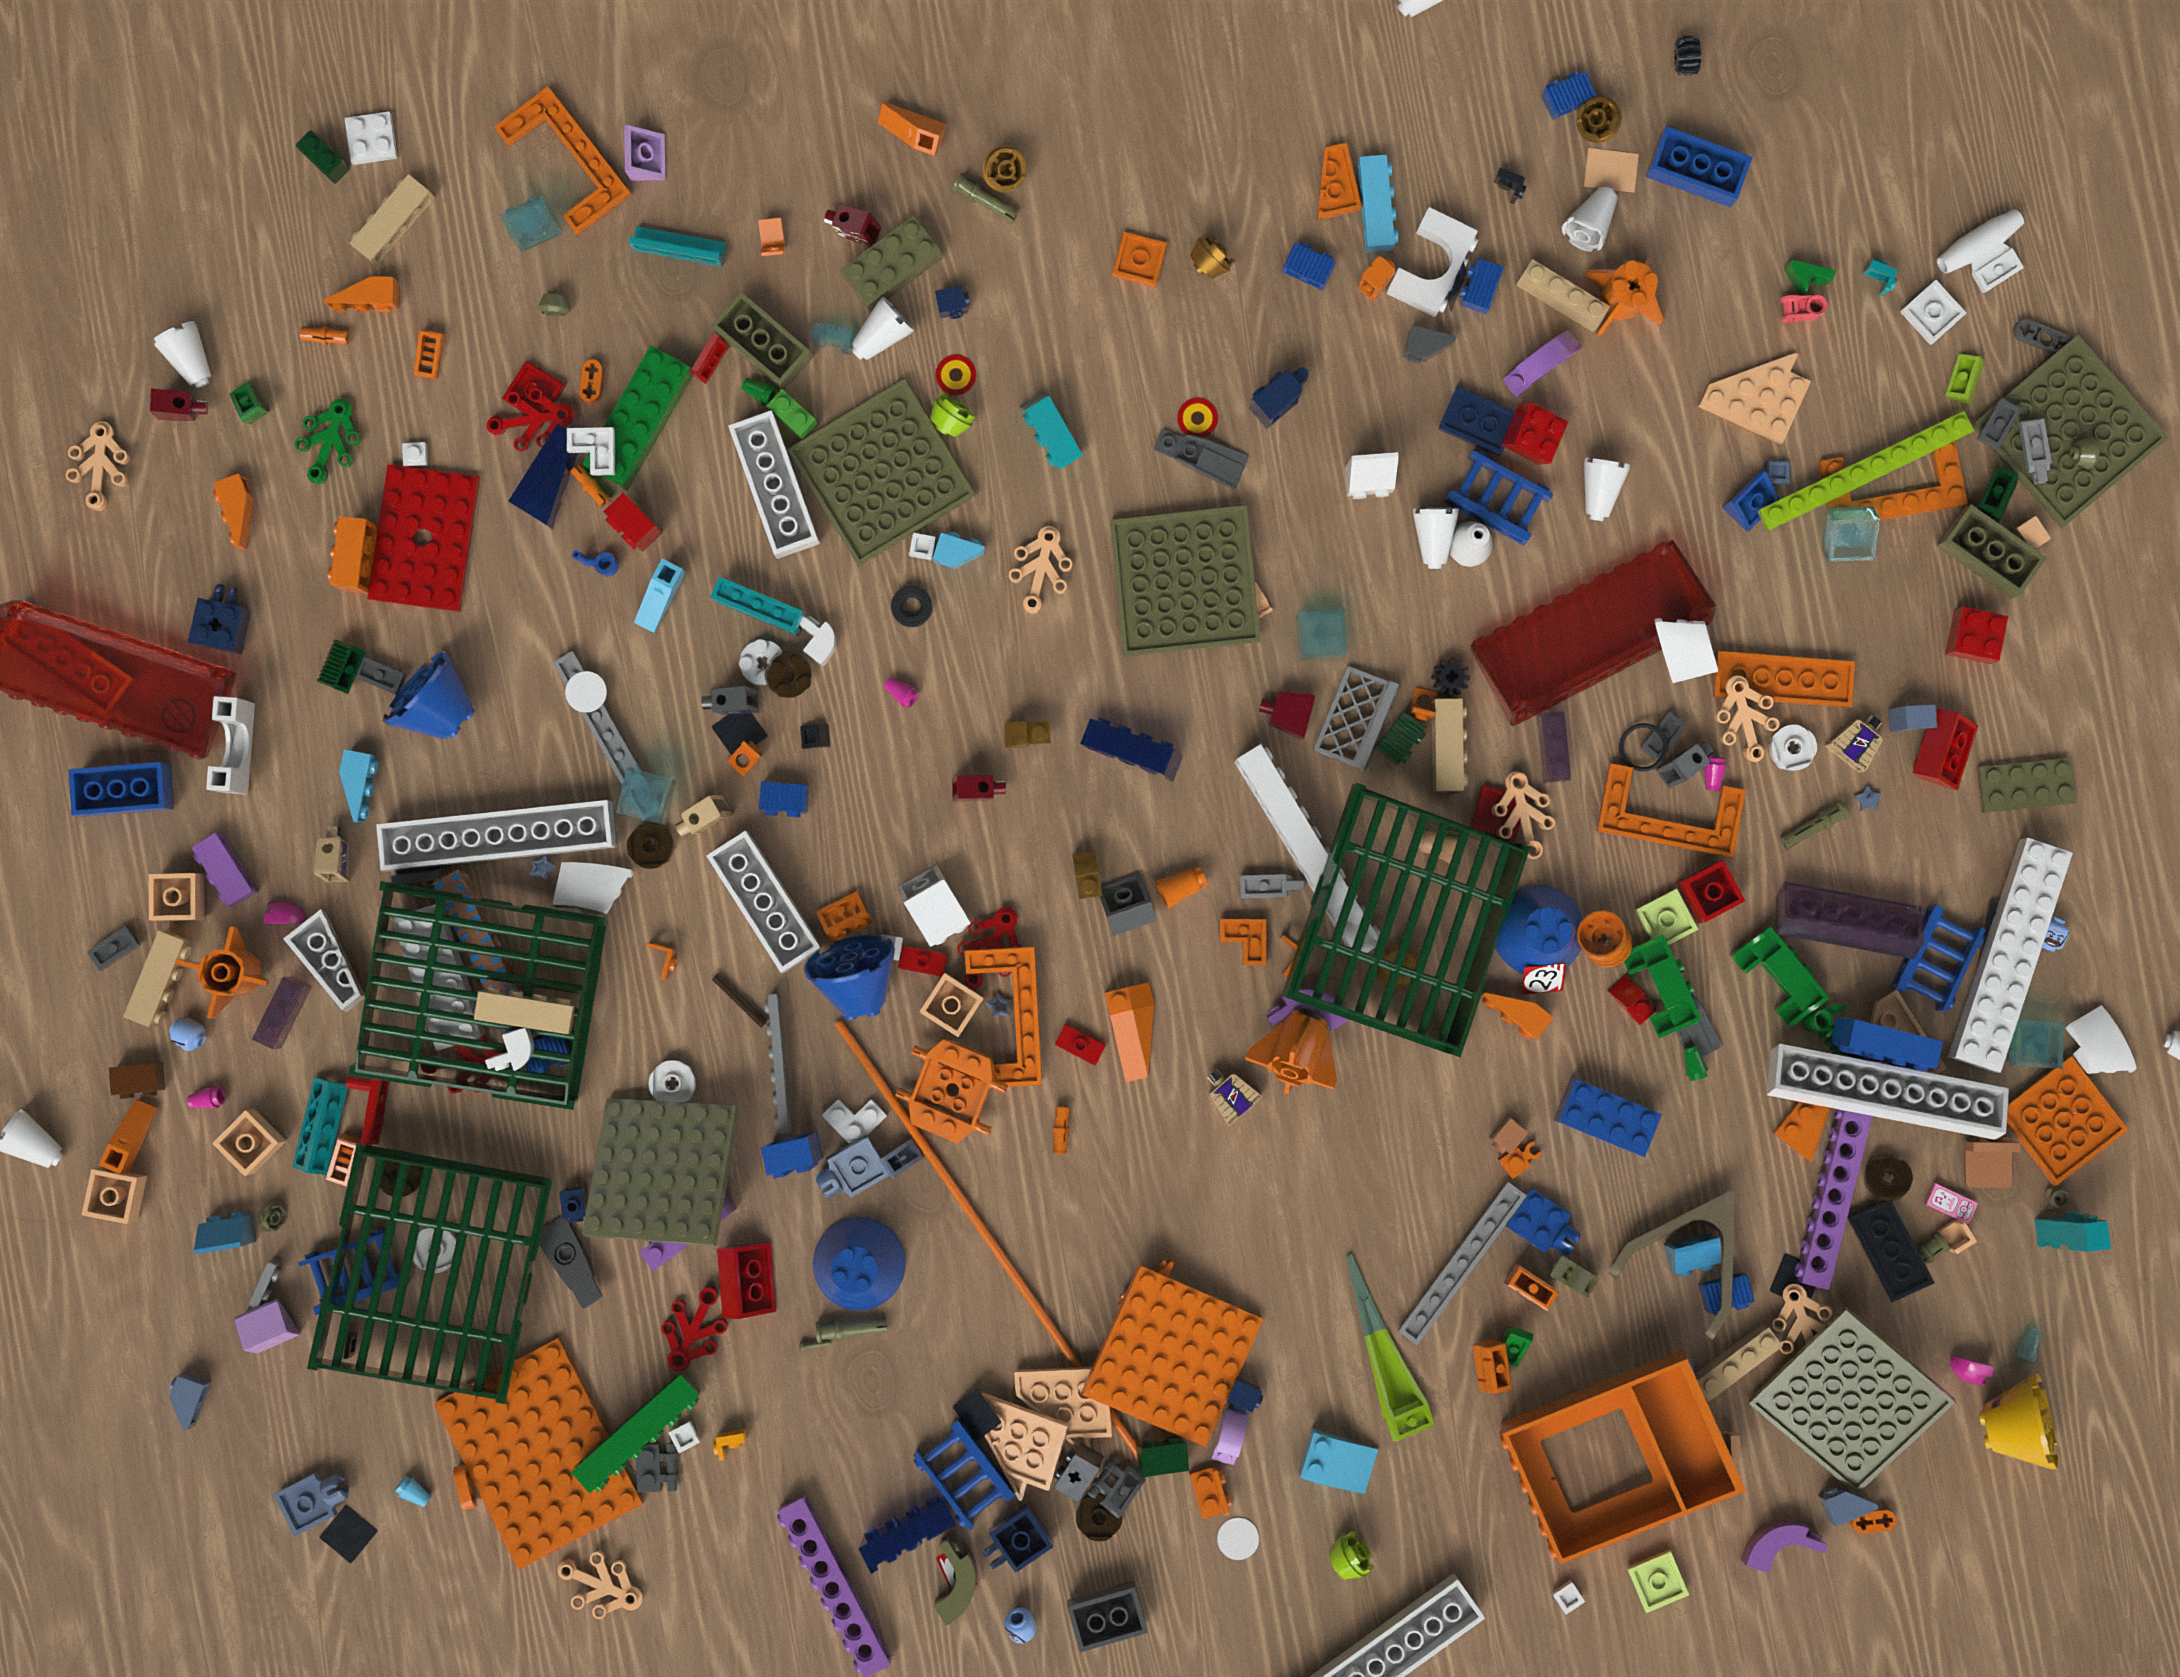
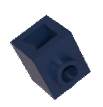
M962 285L935 291L941 319L947 317L958 319L967 313L966 306L970 305L968 291L963 292Z
M587 1187L560 1191L562 1219H570V1223L584 1221L588 1204Z
M1235 1378L1234 1385L1226 1400L1234 1404L1233 1408L1245 1414L1246 1411L1253 1413L1254 1408L1258 1409L1260 1407L1263 1395H1261L1260 1387L1240 1378Z

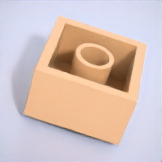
M149 874V921L205 920V874Z
M944 973L921 1008L920 1013L955 1036L960 1037L984 1000V997L949 974Z
M256 1109L245 1110L212 1144L244 1176L255 1174L281 1148L286 1140Z
M104 1167L91 1169L82 1215L124 1224L137 1222L147 1176L131 1172L118 1174Z

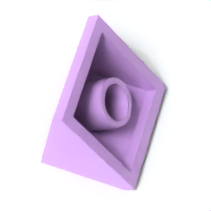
M625 125V172L631 181L664 180L665 134Z
M278 1298L234 1317L243 1350L247 1352L260 1353L300 1335L299 1329Z

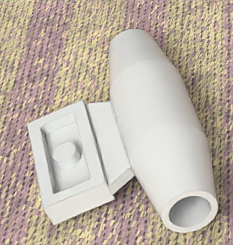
M2016 209L2008 211L1986 221L1958 239L1937 258V265L1940 270L1947 274L1971 264V275L1981 292L1985 293L2023 269L2024 267L2013 248L2004 244L2024 224L2021 213Z

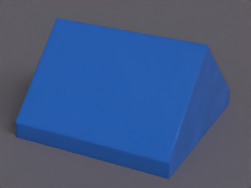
M1761 470L1722 508L1744 530L1749 531L1761 519L1757 511L1780 499L1766 471Z

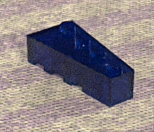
M559 424L555 426L508 500L513 506L552 530L557 512L562 503L561 499L564 490L569 482L570 471L573 469L578 453L567 452V429Z
M1098 717V720L1090 718L1080 743L1082 746L1113 759L1115 757L1119 758L1118 760L1131 766L1138 765L1139 768L1154 775L1160 773L1166 780L1174 781L1183 756L1173 749V744L1163 740L1160 743L1152 741V736L1141 732L1139 736L1132 734V729L1119 725L1118 728L1110 726V721Z
M938 1495L933 1496L926 1501L925 1506L921 1508L914 1506L905 1512L906 1515L900 1519L893 1517L884 1523L885 1526L877 1530L875 1527L863 1534L864 1537L858 1549L871 1574L879 1570L877 1566L883 1561L889 1564L895 1561L904 1549L907 1552L912 1551L923 1543L922 1539L926 1538L929 1541L957 1525L956 1516L944 1496L940 1498Z

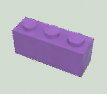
M214 833L192 847L195 853L193 855L195 861L205 868L207 872L205 874L206 878L218 889V897L223 904L237 906L259 892L223 834Z

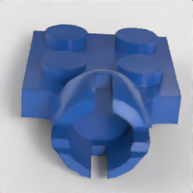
M1531 1188L1506 1225V1227L1544 1253L1552 1247L1562 1254L1568 1255L1574 1247L1565 1242L1564 1238L1567 1237L1577 1244L1581 1237L1579 1231L1568 1224L1571 1214L1533 1188Z

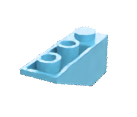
M663 558L661 559L651 578L634 623L653 633L656 632L687 574L682 568Z
M344 749L339 770L353 822L364 823V819H367L369 815V806L367 804L369 797L372 796L374 791L372 779L373 775L378 771L379 762L376 761L377 756Z

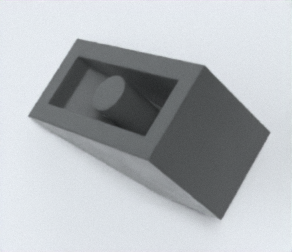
M1412 325L1408 333L1403 357L1412 363L1426 362L1450 348L1454 344L1456 336Z

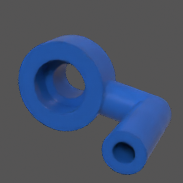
M575 550L572 553L574 559L583 565L595 567L598 573L606 577L614 575L619 568L617 557L609 552L600 553L596 558L588 557L579 550ZM611 563L610 567L607 569V564Z

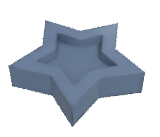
M1868 785L1865 786L1861 794L1854 796L1860 802V811L1868 807L1878 810L1877 800L1881 793L1872 792Z
M545 855L539 861H531L533 869L529 876L531 878L541 877L546 880L548 873L556 867L549 863L548 857Z
M997 992L995 998L986 1001L985 1005L992 1010V1018L998 1015L1009 1017L1008 1006L1012 1000L1003 999Z

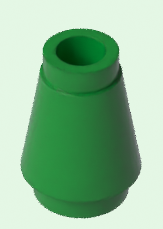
M746 378L742 383V391H745L762 405L768 404L777 395V389L773 387V384Z
M1697 1045L1683 1048L1686 1076H1689V1080L1695 1081L1707 1077L1709 1069Z

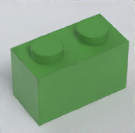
M783 389L766 405L769 411L772 410L775 417L800 440L807 438L818 426L816 419Z

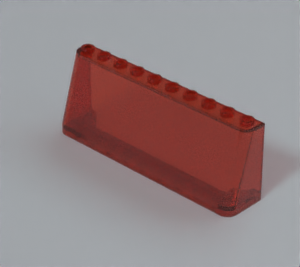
M1671 540L1667 543H1659L1655 546L1654 550L1648 553L1638 554L1633 561L1627 564L1621 563L1608 574L1602 573L1587 585L1581 584L1577 586L1573 592L1567 595H1559L1552 603L1546 606H1538L1533 610V613L1517 617L1512 624L1496 628L1487 637L1481 636L1475 639L1470 645V650L1511 726H1516L1661 651L1662 647L1654 619L1661 618L1663 622L1675 623L1677 619L1689 622L1705 621L1706 626H1708L1713 621L1716 604L1674 540Z
M11 600L0 604L1 692L7 693L8 697L12 699L31 701V704L36 707L46 706L54 709L55 713L76 716V719L82 722L91 721L97 723L103 729L119 730L122 735L127 737L137 736L143 738V741L148 744H161L166 746L167 750L188 753V756L194 759H204L209 755L220 724L219 721L212 720L214 696L230 697L237 675L234 671L25 601Z

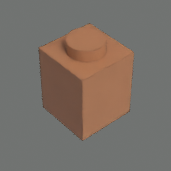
M1506 1117L1490 1136V1139L1494 1141L1492 1146L1501 1154L1504 1152L1512 1154L1527 1136L1528 1132L1514 1120Z

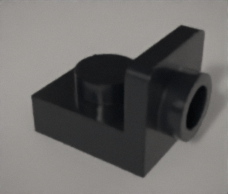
M1502 168L1499 169L1493 182L1498 184V187L1503 190H1514L1510 201L1512 204H1515L1517 198L1522 199L1527 187L1523 185L1526 177Z

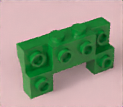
M1771 926L1765 927L1750 941H1746L1729 955L1743 973H1748L1760 963L1787 996L1784 1001L1774 1008V1011L1787 1027H1793L1806 1015L1830 999L1811 976L1813 974L1812 970L1805 963L1801 964L1796 958L1798 954L1795 949L1790 945L1787 946Z
M1664 935L1632 948L1629 957L1624 961L1629 974L1632 975L1648 968L1666 1008L1665 1011L1649 1017L1658 1038H1663L1702 1021L1691 996L1695 991L1689 980L1684 981L1681 974L1685 972L1680 959L1675 961Z

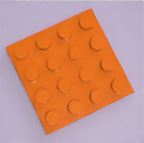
M2072 1056L2064 1058L2008 1102V1128L2054 1186H2057L2129 1130Z

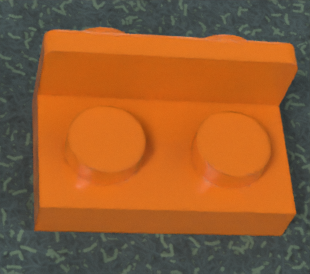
M858 891L816 911L822 927L831 942L843 940L847 935L857 930H863L873 922Z
M1216 1465L1189 1472L1202 1519L1225 1513V1516L1229 1515L1228 1508L1233 1506L1229 1493L1224 1494L1222 1485L1226 1484L1223 1471H1218Z

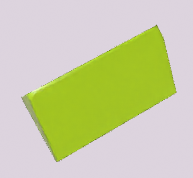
M1958 354L1945 397L1965 404L1972 403L1984 365L1981 356Z

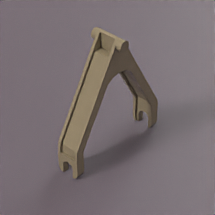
M1727 1191L1707 1203L1628 1242L1608 1274L1617 1278L1634 1252L1692 1223H1704L1713 1227L1722 1240L1720 1310L1704 1336L1712 1341L1730 1314L1732 1307L1735 1193Z

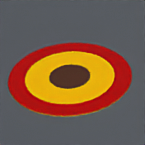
M947 356L937 366V384L948 394H964L973 387L976 381L975 366L965 356Z
M1193 398L1186 401L1180 407L1177 421L1184 434L1204 438L1215 430L1218 423V413L1214 405L1208 400Z

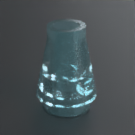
M2028 1328L2026 1335L2015 1350L2017 1352V1359L2033 1365L2036 1360H2039L2041 1331Z

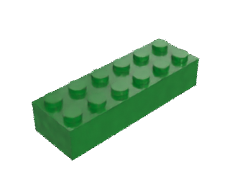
M652 345L649 346L603 427H613L615 429V475H599L600 477L628 491L693 377L690 373V366ZM588 453L583 462V465L588 470H590V453Z
M681 1371L576 1464L571 1473L589 1494L593 1490L599 1492L608 1484L610 1480L608 1477L612 1473L617 1476L626 1468L628 1464L626 1461L630 1457L633 1460L636 1459L646 1448L645 1444L648 1441L654 1443L663 1434V1428L667 1424L669 1427L673 1426L681 1418L680 1413L685 1408L689 1411L699 1402L700 1390Z

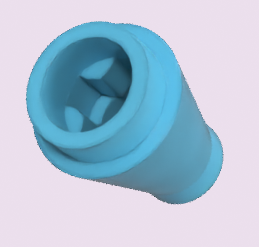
M407 1475L395 1489V1492L399 1494L398 1497L418 1504L421 1507H424L431 1498V1495L413 1477L410 1478Z

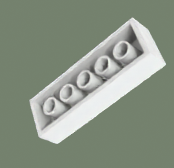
M772 410L728 425L775 557L779 559L820 544Z
M742 832L706 855L781 973H785L823 948L749 832Z
M436 904L415 911L434 914ZM397 917L391 918L396 932L431 936L433 923ZM442 925L441 939L455 941L450 926ZM399 942L404 957L427 960L429 946ZM438 948L437 962L463 966L459 951ZM408 967L412 981L423 983L425 969ZM434 971L433 985L472 991L467 976ZM416 992L420 1002L421 992ZM431 994L429 1008L474 1015L476 1002ZM429 1017L426 1019L430 1032L472 1039L486 1034L484 1026ZM433 1042L436 1051L454 1046Z

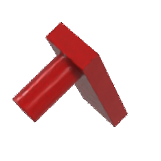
M349 1075L346 1080L347 1088L369 1092L361 1144H379L390 1081Z

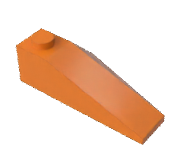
M1146 982L1104 992L1125 1082L1148 1077L1154 1016V1000L1150 983Z

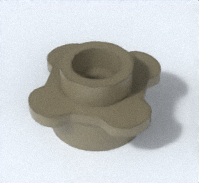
M2065 1186L2045 1191V1196L2049 1201V1210L2055 1212L2058 1208L2067 1209L2071 1206L2070 1196L2067 1193L2068 1189Z

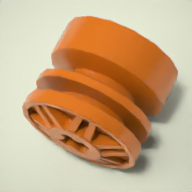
M1605 910L1595 911L1587 915L1579 924L1577 941L1588 959L1595 965L1604 968L1616 967L1629 957L1633 947L1632 937L1621 918L1616 914ZM1609 939V945L1605 946V940Z

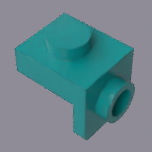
M1872 259L1865 266L1862 273L1883 282L1879 295L1882 296L1888 291H1892L1898 278H1895L1898 270L1888 266L1887 262L1879 259Z

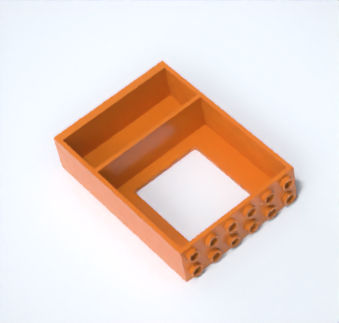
M1683 1349L1501 1422L1502 1430L1499 1431L1501 1443L1505 1450H1510L1509 1460L1514 1472L1519 1471L1520 1486L1524 1494L1529 1493L1528 1503L1533 1515L1538 1514L1539 1529L1543 1537L1548 1536L1547 1542L1550 1554L1553 1559H1558L1560 1565L1746 1491ZM1622 1409L1653 1480L1572 1512L1557 1479H1551L1555 1474L1543 1450L1541 1440L1615 1410Z

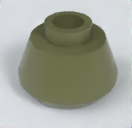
M548 290V293L543 294L538 305L539 311L549 316L563 317L570 311L566 297L562 295L561 291Z
M2093 437L2077 441L2074 446H2071L2070 459L2075 464L2086 469H2090L2097 464L2100 447L2098 441Z

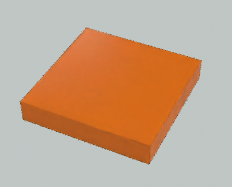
M1124 231L1112 276L1156 288L1168 242Z

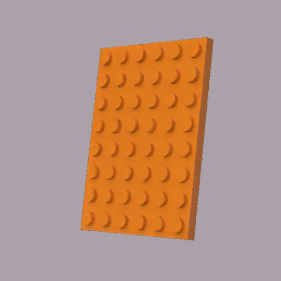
M560 1337L514 1361L506 1404L496 1403V1399L457 1392L434 1403L518 1570L644 1503L640 1493H637V1487L627 1468L623 1469L617 1476L612 1473L608 1477L610 1480L599 1492L593 1490L590 1494L571 1473L574 1466L610 1434ZM503 1367L486 1375L484 1387L499 1390Z

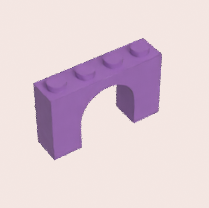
M726 1194L721 1220L736 1210ZM652 1242L639 1253L652 1271H654L689 1244Z

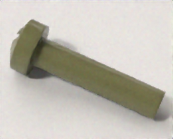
M825 1340L821 1343H804V1341H801L799 1347L801 1352H804L805 1349L830 1346V1340Z

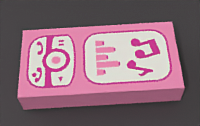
M1933 1183L1924 1202L1925 1205L1957 1220L1964 1221L1966 1224H1969L1978 1203L1936 1183Z

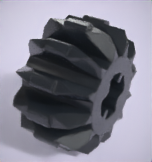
M1683 36L1677 38L1675 42L1674 65L1678 75L1692 76V74H1697L1701 68L1702 54L1700 40L1697 36Z
M1450 658L1448 665L1445 660H1441V667L1434 666L1433 670L1438 674L1431 675V679L1438 680V682L1432 686L1433 688L1442 687L1439 690L1440 695L1447 690V696L1452 697L1453 690L1456 695H1460V688H1468V685L1463 681H1469L1471 677L1463 674L1469 669L1465 667L1461 670V660L1454 665V659ZM1450 672L1453 673L1452 676L1455 675L1456 677L1451 683L1445 677Z

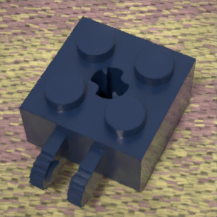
M1300 367L1292 374L1288 369L1283 373L1279 371L1271 377L1270 383L1266 388L1261 386L1252 394L1253 397L1249 409L1266 429L1298 403L1302 394V385L1307 381L1309 375L1306 367Z
M217 584L212 600L197 598L188 643L242 655L251 615L250 609L236 605L239 593L237 587L230 588L227 602L223 603L225 587L222 584ZM219 623L222 624L221 629L218 628Z
M1027 1502L989 1528V1535L994 1543L985 1548L981 1553L986 1557L999 1549L1002 1555L990 1563L992 1570L1007 1561L1013 1571L1018 1572L1054 1547V1540ZM1018 1534H1025V1541L1022 1539L1017 1540Z

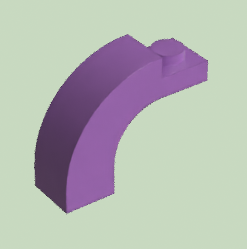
M1567 330L1525 359L1503 381L1514 396L1518 397L1548 372L1566 362L1582 349V346L1572 333Z
M1302 989L1299 992L1312 996L1314 990ZM1323 992L1321 999L1334 1003L1335 998ZM1282 996L1281 999L1285 1005L1283 1007L1281 1004L1276 1005L1269 1010L1271 1015L1267 1017L1270 1024L1275 1025L1294 1010L1310 1009L1318 1013L1327 1022V1026L1331 1031L1349 1020Z
M1792 1520L1776 1521L1765 1525L1750 1538L1743 1551L1741 1561L1746 1566L1769 1574L1775 1555L1779 1550L1788 1545H1802L1824 1554L1828 1545L1821 1540V1535L1808 1531L1809 1528L1801 1522Z

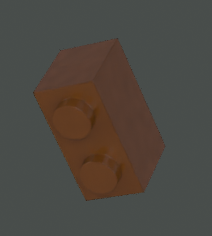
M163 1062L109 1067L111 1095H119L120 1099L134 1098V1093L142 1092L143 1097L155 1096L157 1091L165 1090Z

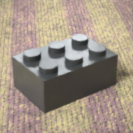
M1135 1581L1067 1600V1608L1080 1652L1148 1633Z

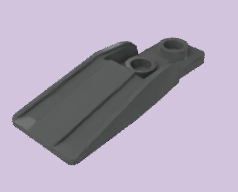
M1164 429L1161 430L1154 448L1156 452L1174 458L1175 461L1232 489H1236L1248 460L1247 455L1210 440L1191 435H1184L1182 437Z
M1691 994L1702 1021L1677 1031L1676 1034L1683 1048L1697 1045L1703 1057L1721 1048L1722 1043L1702 1005L1695 995Z
M562 1216L542 1228L539 1245L567 1287L573 1291L581 1307L587 1308L600 1300L603 1295L593 1278L595 1276L594 1268L568 1219L563 1220Z

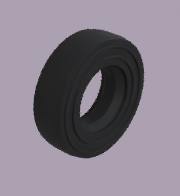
M906 586L898 590L893 596L891 611L896 621L901 625L918 627L929 619L932 613V601L928 593L922 588ZM908 598H915L921 604L920 611L915 615H908L903 611V603Z

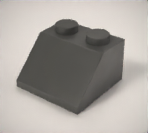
M1139 872L1101 885L1102 896L1099 897L1113 936L1157 921Z

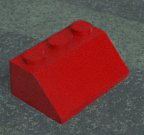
M1936 709L1938 728L1926 730L1925 736L1920 743L1921 748L1918 758L1913 764V774L1928 782L1958 791L1978 725L1959 712Z
M771 1242L717 1248L722 1318L743 1319L776 1312Z

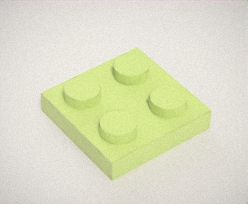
M1677 889L1635 909L1650 940L1664 935L1667 944L1670 945L1698 930Z
M1670 1550L1626 1567L1646 1613L1689 1596Z

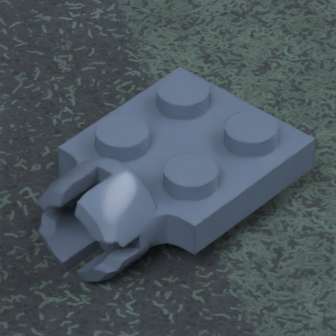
M865 1135L826 1157L829 1166L816 1174V1183L819 1189H823L824 1192L822 1194L826 1198H832L841 1192H845L851 1198L889 1175L879 1160L881 1158L869 1137Z
M318 1472L274 1494L294 1536L338 1514L335 1507L336 1504L347 1499L350 1495L349 1485L340 1489L337 1488L340 1483L346 1481L341 1474L336 1473L322 1479Z

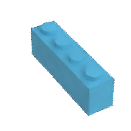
M1387 155L1359 157L1357 168L1365 253L1392 251L1395 243H1398V231L1393 228V221H1396V209L1391 206V198H1394V186L1389 184V176H1392V164L1387 162Z

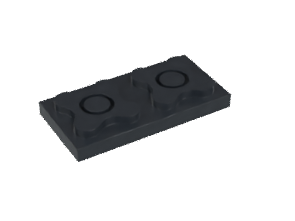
M1881 1201L1847 1217L1891 1303L1935 1283L1892 1201Z

